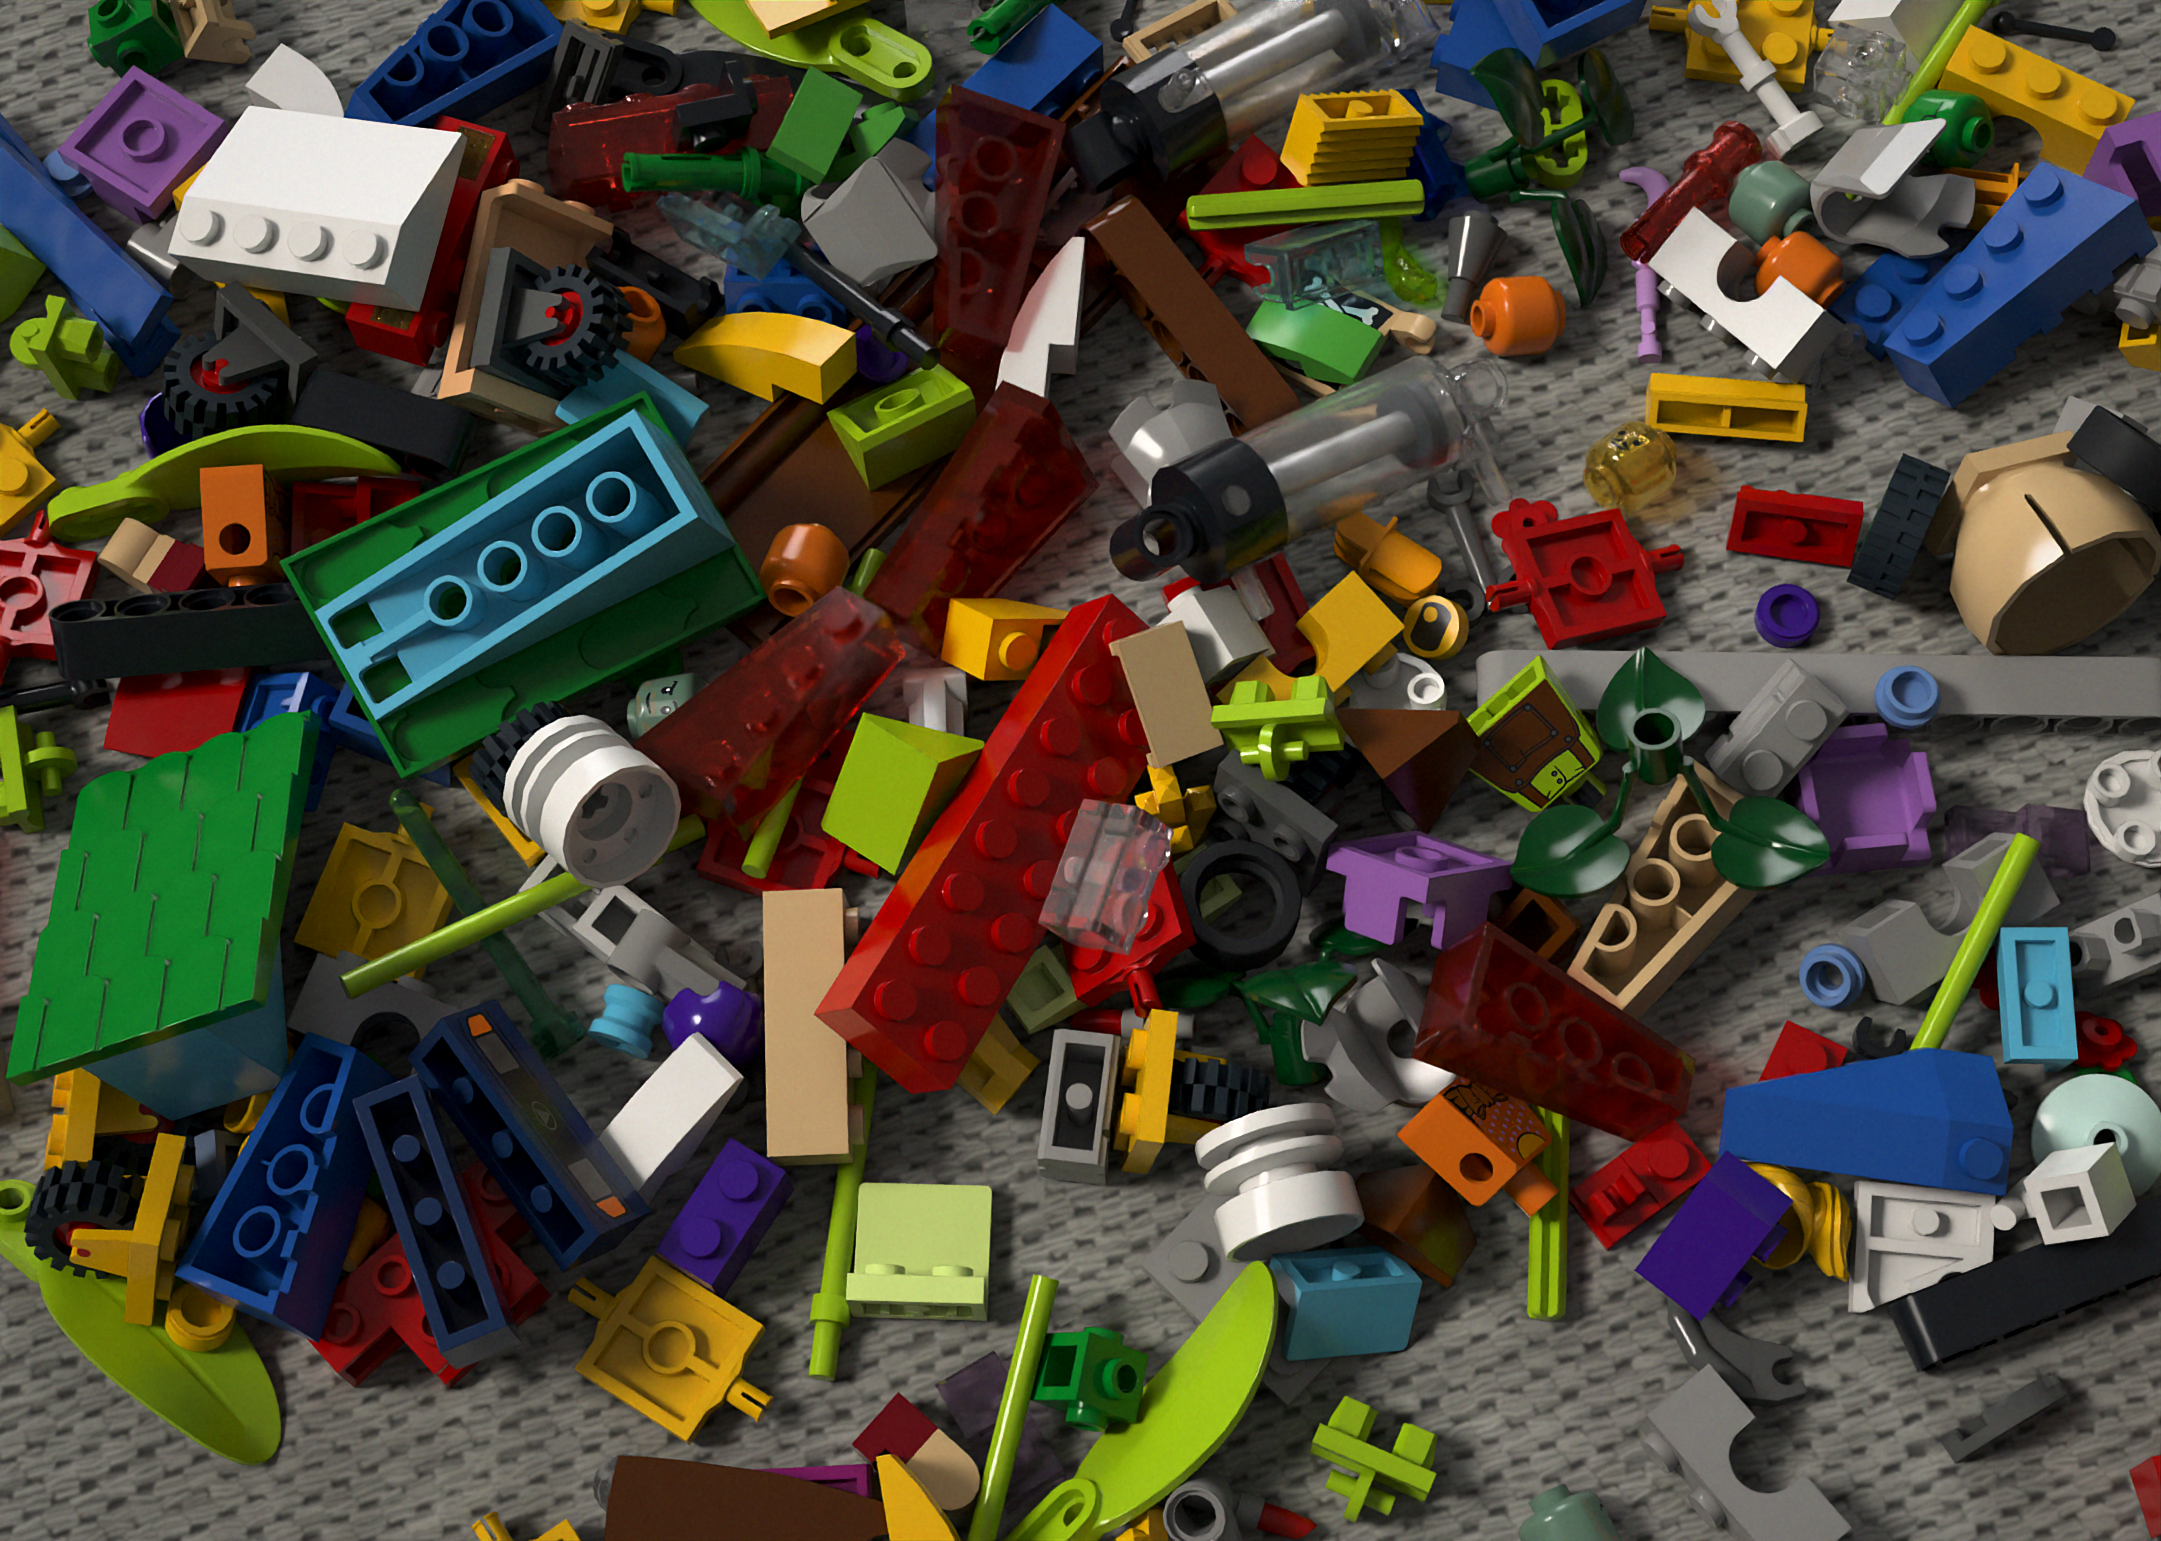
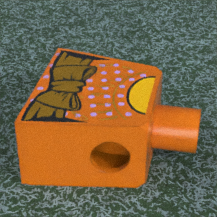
M263 464L200 468L204 560L207 572L222 587L288 582V577L279 561L289 557L291 497Z
M1487 1056L1441 1090L1396 1134L1413 1152L1473 1206L1481 1208L1503 1189L1526 1215L1531 1218L1560 1191L1532 1162L1552 1143L1551 1134Z

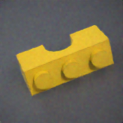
M1971 24L1948 62L1937 88L1972 93L1982 98L1987 104L1992 118L2005 115L2027 122L2038 131L2042 138L2043 147L2039 156L2081 176L2105 128L2125 122L2136 101L2131 97Z
M1354 570L1295 624L1314 648L1316 667L1311 676L1320 675L1326 679L1334 694V709L1353 693L1345 682L1362 667L1371 676L1398 651L1390 640L1405 628L1403 623ZM1261 653L1211 699L1210 704L1212 710L1213 706L1229 705L1236 682L1255 680L1270 686L1275 695V701L1290 700L1293 682L1298 678L1281 673Z

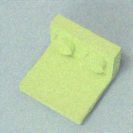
M862 1183L859 1186L854 1273H847L846 1302L852 1316L863 1318L987 1321L992 1189L989 1186Z

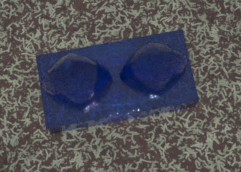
M1415 88L1396 89L1423 116L1424 125L1419 127L1420 136L1416 137L1417 146L1412 148L1414 156L1409 158L1410 167L1405 168L1407 177L1394 180L1417 179L1421 181L1425 193L1424 211L1422 214L1412 217L1415 222L1432 221L1436 219L1449 200L1461 198L1471 193L1465 179V161L1448 156L1443 147L1452 133L1453 126L1441 117L1426 111Z

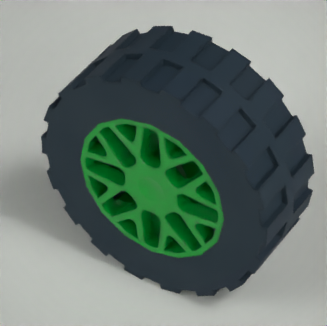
M1902 454L1846 582L1892 601L1895 600L1928 530L1951 472L1907 454Z

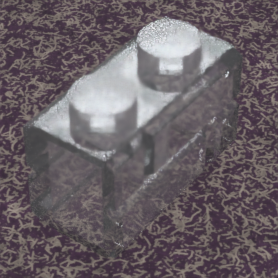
M1083 799L1038 923L1076 946L1097 950L1101 948L1105 951L1129 955L1137 933L1144 928L1147 922L1148 902L1158 874L1169 861L1171 854L1170 841L1174 830L1137 806L1118 803L1111 805L1104 801Z

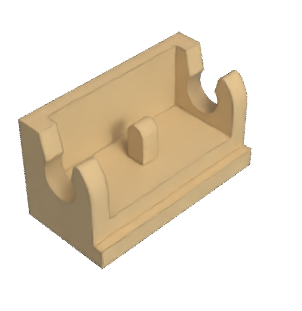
M169 0L186 58L232 64H242L248 61L251 56L248 45H244L242 38L255 39V29L249 22L236 20L231 0Z
M1183 620L1161 624L1108 644L1112 656H1119L1151 750L1150 753L1146 754L1149 767L1161 768L1224 745L1219 729H1214L1211 724L1213 710Z

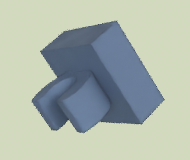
M216 1129L194 1136L195 1152H192L184 1161V1164L195 1166L197 1170L198 1189L192 1190L191 1202L207 1205L213 1204L237 1161V1154L243 1141L248 1136Z

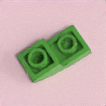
M810 66L765 156L820 185L846 135L863 95Z
M893 101L864 111L861 114L863 122L848 128V133L856 152L851 153L849 147L838 149L826 176L820 184L846 181L867 159L875 157L894 137L903 139L920 123L917 111L904 106L896 108ZM810 181L809 188L818 184Z
M1271 291L1245 329V332L1264 355L1299 361L1307 378L1358 387L1386 342L1382 332L1344 313L1305 299Z

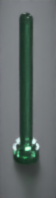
M405 788L394 790L389 797L390 808L463 917L466 918L488 908L489 906L413 793ZM504 929L480 940L533 1019L529 1027L535 1035L530 1040L545 1062L558 1057L588 1035L587 1028L574 1010L567 1012L562 1003L555 1006Z

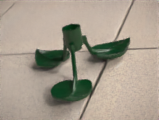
M1512 47L1502 48L1481 58L1472 66L1469 73L1488 91L1513 136L1500 146L1467 159L1464 167L1465 179L1472 196L1480 204H1485L1509 195L1513 205L1524 201L1552 202L1551 216L1554 230L1570 268L1579 295L1580 308L1592 303L1604 280L1608 260L1605 239L1593 212L1584 200L1578 199L1571 202L1568 193L1560 190L1527 189L1530 181L1536 179L1538 174L1534 155L1595 125L1597 122L1605 140L1611 147L1624 145L1630 140L1634 130L1632 106L1627 93L1616 78L1606 55L1597 48L1586 50L1578 60L1577 70L1581 91L1592 111L1586 117L1544 137L1545 120L1541 112L1544 108L1545 97L1536 70L1529 58L1521 50Z
M1642 646L1623 664L1609 682L1596 711L1597 732L1601 740L1616 752L1629 753V762L1622 767L1623 779L1610 819L1603 824L1600 815L1593 809L1576 804L1558 805L1545 810L1525 828L1520 838L1516 858L1510 873L1514 881L1519 885L1547 897L1559 899L1585 898L1607 890L1624 875L1630 863V850L1628 846L1613 834L1622 825L1635 781L1640 778L1650 785H1663L1670 782L1678 773L1684 776L1710 826L1714 830L1721 832L1712 843L1711 859L1716 870L1729 883L1751 891L1778 889L1825 866L1831 858V850L1822 831L1806 815L1788 803L1772 797L1749 796L1738 800L1730 810L1728 821L1718 814L1694 770L1693 758L1683 754V745L1690 742L1704 725L1706 713L1703 697L1688 679L1665 665L1649 648Z
M1341 916L1324 922L1309 934L1310 945L1316 948H1323L1320 952L1319 961L1309 962L1287 970L1266 971L1249 978L1246 982L1240 981L1246 977V971L1234 972L1216 969L1204 961H1196L1169 969L1156 976L1154 981L1163 1008H1195L1216 1002L1228 994L1240 998L1258 1029L1260 1044L1271 1046L1277 1082L1290 1086L1304 1085L1323 1079L1328 1075L1329 1070L1328 1066L1324 1063L1307 1062L1304 1059L1301 1044V1025L1303 1020L1322 1026L1334 1004L1357 983L1359 978L1357 967L1334 960L1342 953L1364 955L1390 945L1348 930L1345 927V916ZM1406 917L1403 938L1420 926L1419 919ZM1131 998V999H1130V1001H1131V1006L1134 1007V1004H1133V1001H1132V998ZM1257 1002L1279 1010L1272 1016L1273 1025H1269Z

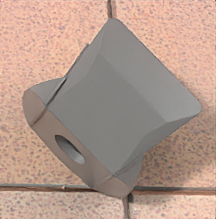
M1940 118L1894 125L1882 123L1858 128L1811 182V204L1816 220L1824 234L1831 241L1850 245L1866 243L1890 248L1909 259H1926L1949 251V245L1938 236V231L1944 226L1969 227L1975 205V179L1954 174L1912 177L1909 174L1912 168L1947 129L1946 121ZM1845 193L1854 194L1858 196L1853 201H1851L1847 198Z
M896 137L875 157L867 159L846 181L826 182L815 185L805 192L801 202L803 224L833 268L873 299L879 298L889 287L896 273L933 259L939 253V244L961 235L960 212L954 191L947 188L929 192L924 187L922 178L933 164L932 158L915 145Z
M1176 380L1172 383L1173 404L1168 409L1158 411L1145 396L1138 397L1118 416L1108 431V434L1122 453V455L1112 459L1110 464L1111 471L1143 510L1152 505V478L1159 468L1222 439L1233 438L1215 384L1201 380ZM1145 532L1150 539L1156 541L1151 534Z
M1377 957L1371 963L1379 976L1361 987L1347 1001L1341 1012L1332 1007L1322 1026L1303 1020L1301 1025V1044L1304 1059L1307 1062L1324 1063L1332 1072L1333 1079L1324 1088L1325 1093L1350 1109L1369 1115H1374L1392 1103L1407 1108L1426 1106L1441 1090L1464 1074L1466 1067L1465 1054L1417 982V978ZM1404 1020H1408L1423 1044L1422 1050L1412 1058L1397 1056L1390 1045L1392 1029Z

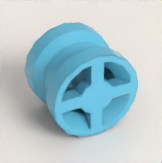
M609 984L603 996L606 1004L602 1017L592 1021L587 1032L589 1037L609 1049L637 1059H647L653 1048L650 1039L654 1026L663 1022V1013L667 1006L640 990L620 984Z

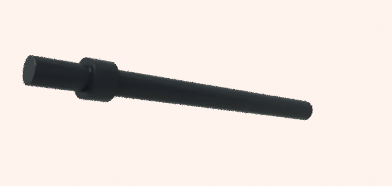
M710 191L709 200L712 204L871 328L873 338L889 351H901L924 370H931L938 364L941 358L940 350L918 334L915 323L896 308L886 309L747 200L737 197L734 192Z

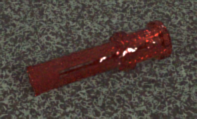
M1738 121L1722 123L1714 132L1713 141L1704 150H1697L1686 159L1681 177L1637 221L1622 233L1620 244L1625 254L1634 261H1637L1640 257L1641 263H1648L1693 206L1699 210L1709 200L1713 201L1725 197L1733 186V179L1747 166L1757 164L1762 158L1763 149L1756 134L1749 127Z

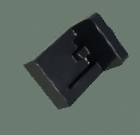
M737 60L723 63L718 83L719 97L675 106L670 134L676 153L692 149L701 154L711 153L726 147L731 141L746 139L752 116L758 113V101L752 80L750 78L742 79Z

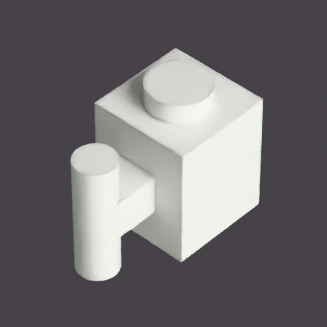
M1200 585L1185 590L1169 602L1167 606L1171 613L1156 625L1183 620L1205 689L1228 683L1261 653L1269 661L1277 655L1238 591L1232 590L1230 585L1203 591Z
M2115 1142L2051 1152L2030 1175L2021 1178L2006 1196L1990 1210L1989 1217L1991 1223L2000 1230H2010L2020 1220L2036 1217L2044 1244L2047 1245L2109 1236L2137 1204Z

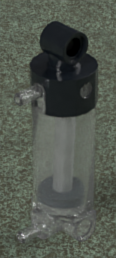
M1261 0L1174 48L1168 47L1104 82L1099 96L1102 112L1094 114L1077 124L1060 139L1058 145L1091 196L1101 194L1113 188L1132 173L1147 186L1160 189L1225 153L1226 148L1295 111L1301 93L1307 96L1311 93L1320 95L1321 92L1327 93L1385 60L1391 67L1425 47L1440 34L1442 29L1423 0Z
M1424 354L1413 356L1239 436L1222 439L1159 468L1152 478V505L1115 529L1110 538L1109 547L1112 563L1122 575L1130 580L1139 582L1153 580L1177 565L1191 578L1204 585L1217 584L1231 578L1252 621L1258 622L1274 614L1275 608L1254 566L1285 551L1284 548L1441 473L1447 471L1448 474H1451L1470 464L1492 506L1500 505L1512 499L1513 492L1493 454L1504 446L1489 417V414L1504 404L1508 396L1509 385L1506 375L1499 365L1490 359L1481 357L1468 360L1448 370L1438 360ZM1143 531L1148 532L1155 538L1159 547V555L1149 551L1144 543Z

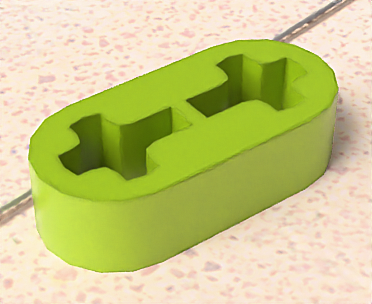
M1558 79L1541 81L1545 101H1555L1557 109L1562 110L1559 124L1551 125L1550 112L1548 108H1543L1541 115L1545 120L1544 137L1582 119L1583 113L1578 91L1571 84ZM1585 130L1559 142L1561 143L1564 160H1569L1568 166L1565 168H1558L1555 160L1550 159L1553 146L1534 155L1538 168L1536 179L1542 185L1552 189H1565L1579 182L1584 174L1588 150Z

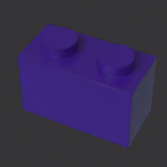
M730 1137L657 1246L655 1252L660 1260L723 1299L793 1193L794 1188L787 1171Z
M1726 1150L1702 1178L1634 1271L1701 1322L1717 1301L1729 1309L1751 1281L1753 1276L1742 1269L1751 1256L1754 1255L1764 1263L1789 1230L1778 1221L1793 1203V1200Z

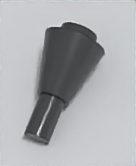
M1470 210L1464 212L1463 216L1453 217L1449 220L1448 281L1450 285L1441 313V318L1460 324L1464 323L1473 289L1478 287L1507 238V233L1498 226V220L1488 213Z

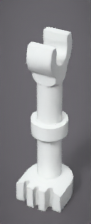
M1711 0L1713 6L1718 10L1720 18L1710 17L1705 9L1698 4L1687 16L1693 31L1701 36L1711 38L1716 44H1720L1743 75L1740 83L1748 93L1754 91L1780 126L1765 140L1768 149L1777 159L1781 160L1822 131L1825 125L1815 111L1799 112L1775 79L1774 75L1778 72L1769 59L1762 61L1741 32L1740 23L1736 17V0Z

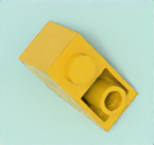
M950 598L941 659L983 681L1026 680L1070 611L1003 598Z

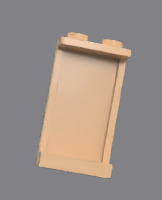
M511 179L507 184L482 191L437 400L453 404L466 411L532 436L543 438L569 426L568 423L555 415L560 401L470 366L491 248L512 247L548 270L556 266L566 270L567 264H576L581 268L589 269L585 257L597 241L612 237L614 224L594 216L595 210L586 204L575 201H559L545 195V189L535 182L525 179Z

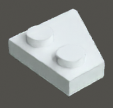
M1869 1181L1854 1182L1848 1312H1866L1881 1304L1992 1262L1994 1225L1990 1221L1989 1213L1995 1206L1996 1195Z

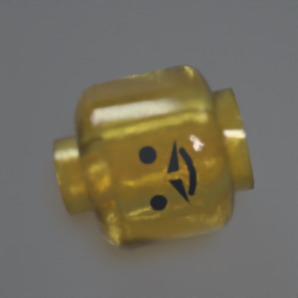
M1640 421L1625 422L1596 441L1586 452V468L1583 470L1582 476L1589 494L1600 506L1606 509L1619 508L1623 513L1636 512L1666 492L1675 483L1677 450L1670 436L1659 428L1653 429L1651 426Z

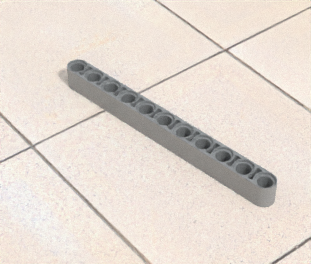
M1507 649L1487 652L1476 660L1477 709L1536 656L1540 655L1546 660L1592 728L1597 730L1596 711L1601 697L1617 671L1636 651ZM1652 651L1665 665L1688 679L1702 695L1705 703L1706 717L1700 731H1730L1729 725L1790 657L1836 694L1848 708L1850 714L1838 727L1885 723L1889 733L1946 734L1945 728H1952L1953 734L2010 735L2009 729H2016V735L2073 736V730H2080V736H2137V731H2144L2145 737L2161 735V658ZM1899 666H1917L1929 672L1935 679L1941 694L1940 706L1934 718L1926 725L1916 729L1898 728L1886 722L1878 713L1874 703L1875 687L1880 678L1890 669Z

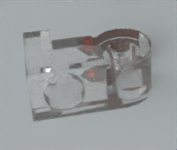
M903 0L906 35L925 46L930 52L932 59L978 54L980 52L971 45L970 40L979 35L984 28H981L976 34L968 36V25L986 12L998 0ZM1008 39V41L1005 42V43L1001 46V48L1004 47V46L1009 42L1010 39Z

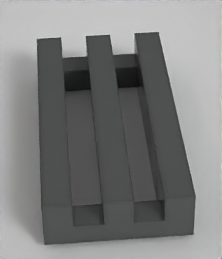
M572 18L566 20L531 128L579 154L587 152L591 147L625 43L618 39H608L605 37V32L598 28L590 29L586 27L587 23L579 18ZM582 41L586 44L576 74L570 80L566 92L567 101L557 126L553 123L580 42Z

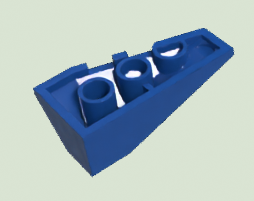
M1921 1047L1903 1051L1902 1054L1874 1060L1864 1059L1845 1063V1066L1807 1074L1797 1073L1727 1088L1718 1156H1722L1728 1150L1741 1160L2006 1196L2014 1127L1992 1056Z

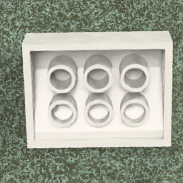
M248 106L184 195L168 254L207 281L227 284L237 281L242 286L419 312L468 138L463 133Z

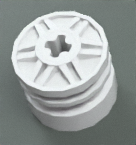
M586 715L560 718L539 729L518 750L506 773L503 800L508 818L581 884L600 889L624 885L645 873L666 851L677 830L681 810L677 785L665 771L642 752L635 750L626 739L616 734L605 722Z
M1308 1102L1257 1111L1230 1121L1210 1131L1197 1141L1194 1150L1199 1166L1206 1170H1211L1204 1179L1206 1191L1213 1195L1236 1196L1219 1207L1214 1215L1227 1260L1233 1263H1251L1257 1260L1262 1262L1271 1260L1272 1254L1308 1251L1346 1236L1362 1225L1365 1217L1353 1177L1345 1171H1322L1340 1159L1344 1152L1342 1141L1335 1136H1330L1336 1127V1121L1332 1109L1326 1104Z

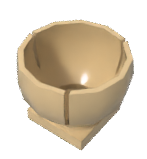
M2071 430L1966 454L1938 505L1923 541L1933 556L1953 552L1950 592L1965 626L1993 655L2048 656L2082 642L2124 613L2154 581L2153 575L2159 573L2161 566V536L2153 521L2134 500L2105 476L2073 468L2078 457L2067 448V444L2074 436Z

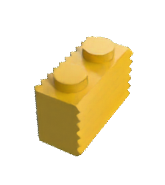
M1370 89L1369 93L1362 90L1359 93L1350 91L1349 94L1342 91L1340 94L1330 92L1329 95L1321 92L1320 95L1311 93L1309 96L1301 93L1280 161L1304 187L1330 186L1332 183L1353 182L1357 184L1380 182V180L1402 179L1407 177L1405 168L1410 167L1409 158L1414 156L1412 148L1417 146L1416 137L1420 136L1419 127L1424 125L1423 116L1398 91L1389 89L1388 92L1382 89L1379 92Z

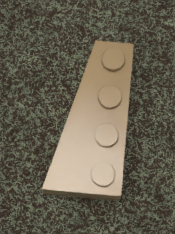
M1694 760V770L1715 809L1723 819L1728 821L1732 806L1738 800L1744 798V796ZM1679 773L1666 800L1663 799L1651 820V827L1636 854H1632L1629 866L1608 903H1605L1566 974L1565 1004L1614 1044L1631 1029L1760 892L1737 887L1725 880L1716 870L1711 859V846L1721 832L1714 830L1710 826L1684 776Z
M843 888L763 892L767 1157L777 1166L854 1163V1145H863L866 1142L864 1104H854V1078H864V1055L813 1015L853 953L854 947L861 940L859 907L850 908Z

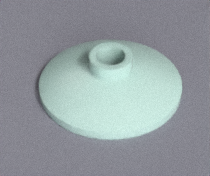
M2107 1074L2078 1076L2054 1088L2039 1105L2031 1126L2030 1146L2036 1168L2051 1152L2094 1145L2096 1134L2103 1129H2108L2115 1136L2116 1145L2134 1198L2137 1199L2155 1183L2161 1173V1112L2155 1102L2135 1084L2123 1078Z

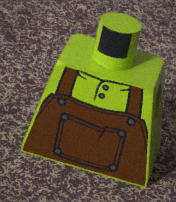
M1540 655L1536 656L1466 719L1481 740L1479 753L1468 770L1532 813L1541 812L1559 795L1569 804L1582 805L1593 809L1605 796L1607 787L1589 770L1603 755L1597 734L1546 660Z

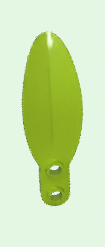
M686 0L699 15L721 33L751 52L765 58L803 69H809L810 66H813L824 72H840L871 90L901 103L912 102L922 98L931 90L935 83L936 73L928 49L880 21L868 17L861 4L770 40L744 0ZM868 52L863 56H856L859 53Z
M297 425L241 427L181 445L144 463L135 470L119 474L116 479L89 487L76 486L63 490L59 496L53 498L48 503L49 531L60 540L79 542L112 536L126 517L135 519L145 525H150L164 519L170 510L201 507L200 468L263 464L281 487L287 488L292 486L293 481L313 482L357 476H400L401 467L383 452L338 433Z
M18 1179L0 1181V1254L30 1280L39 1284L41 1295L48 1311L78 1350L130 1396L202 1447L242 1465L256 1466L267 1462L276 1452L281 1440L279 1406L270 1377L253 1344L235 1319L233 1331L226 1342L213 1350L204 1352L186 1350L174 1343L168 1336L165 1328V1314L168 1301L158 1300L152 1326L124 1322L127 1277H119L116 1274L110 1273L109 1279H97L95 1271L86 1270L85 1278L73 1276L74 1267L66 1265L62 1271L50 1267L52 1257L42 1261L34 1255L36 1246H27L25 1242L26 1233H24L36 1186ZM7 1206H19L12 1210L3 1209ZM176 1276L173 1292L187 1282Z
M1259 1260L1253 1261L1239 1274L1198 1328L1163 1368L1143 1387L1136 1422L1111 1423L1085 1456L1074 1478L1061 1483L1053 1489L1003 1541H1099L1105 1533L1126 1524L1169 1495L1217 1451L1230 1436L1250 1405L1262 1380L1275 1340L1278 1320V1286L1276 1277L1269 1265Z

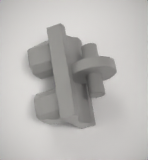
M2161 892L2068 932L2072 978H2075L2081 997L2096 996L2141 976H2148L2161 971Z

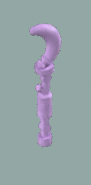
M1645 166L1631 167L1619 173L1620 180L1641 186L1648 198V206L1645 213H1641V218H1636L1635 223L1630 227L1631 239L1634 242H1638L1641 258L1636 256L1631 263L1634 268L1639 270L1635 274L1636 311L1641 314L1640 329L1642 332V342L1638 344V361L1640 363H1659L1662 361V344L1657 341L1656 313L1661 309L1660 290L1657 289L1660 285L1659 274L1650 268L1647 263L1656 254L1654 241L1661 236L1659 223L1664 220L1672 206L1673 191L1667 178L1657 170Z

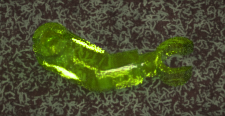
M1387 178L1385 181H1395V180H1392V179H1390V178ZM1399 217L1378 218L1373 223L1372 265L1394 294L1404 302L1412 301L1416 304L1430 302L1437 291V279L1432 273L1423 271L1420 264L1403 247V224L1399 221Z

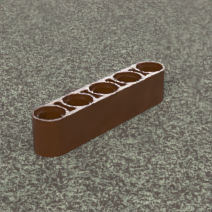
M1127 195L1079 226L1078 235L1079 237H1085V251L1182 375L1189 380H1201L1216 385L1222 409L1233 438L1248 444L1259 454L1305 422L1304 409L1293 390L1138 198L1133 195Z

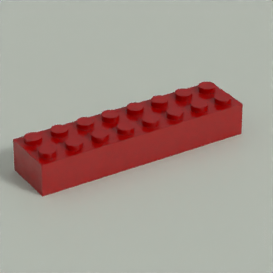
M1113 593L1071 608L813 1014L911 1094L949 1090L952 1088L1148 765L1146 754L1150 753L1151 750L1120 658L1116 655L1112 656L1108 644L1145 631L1150 627Z

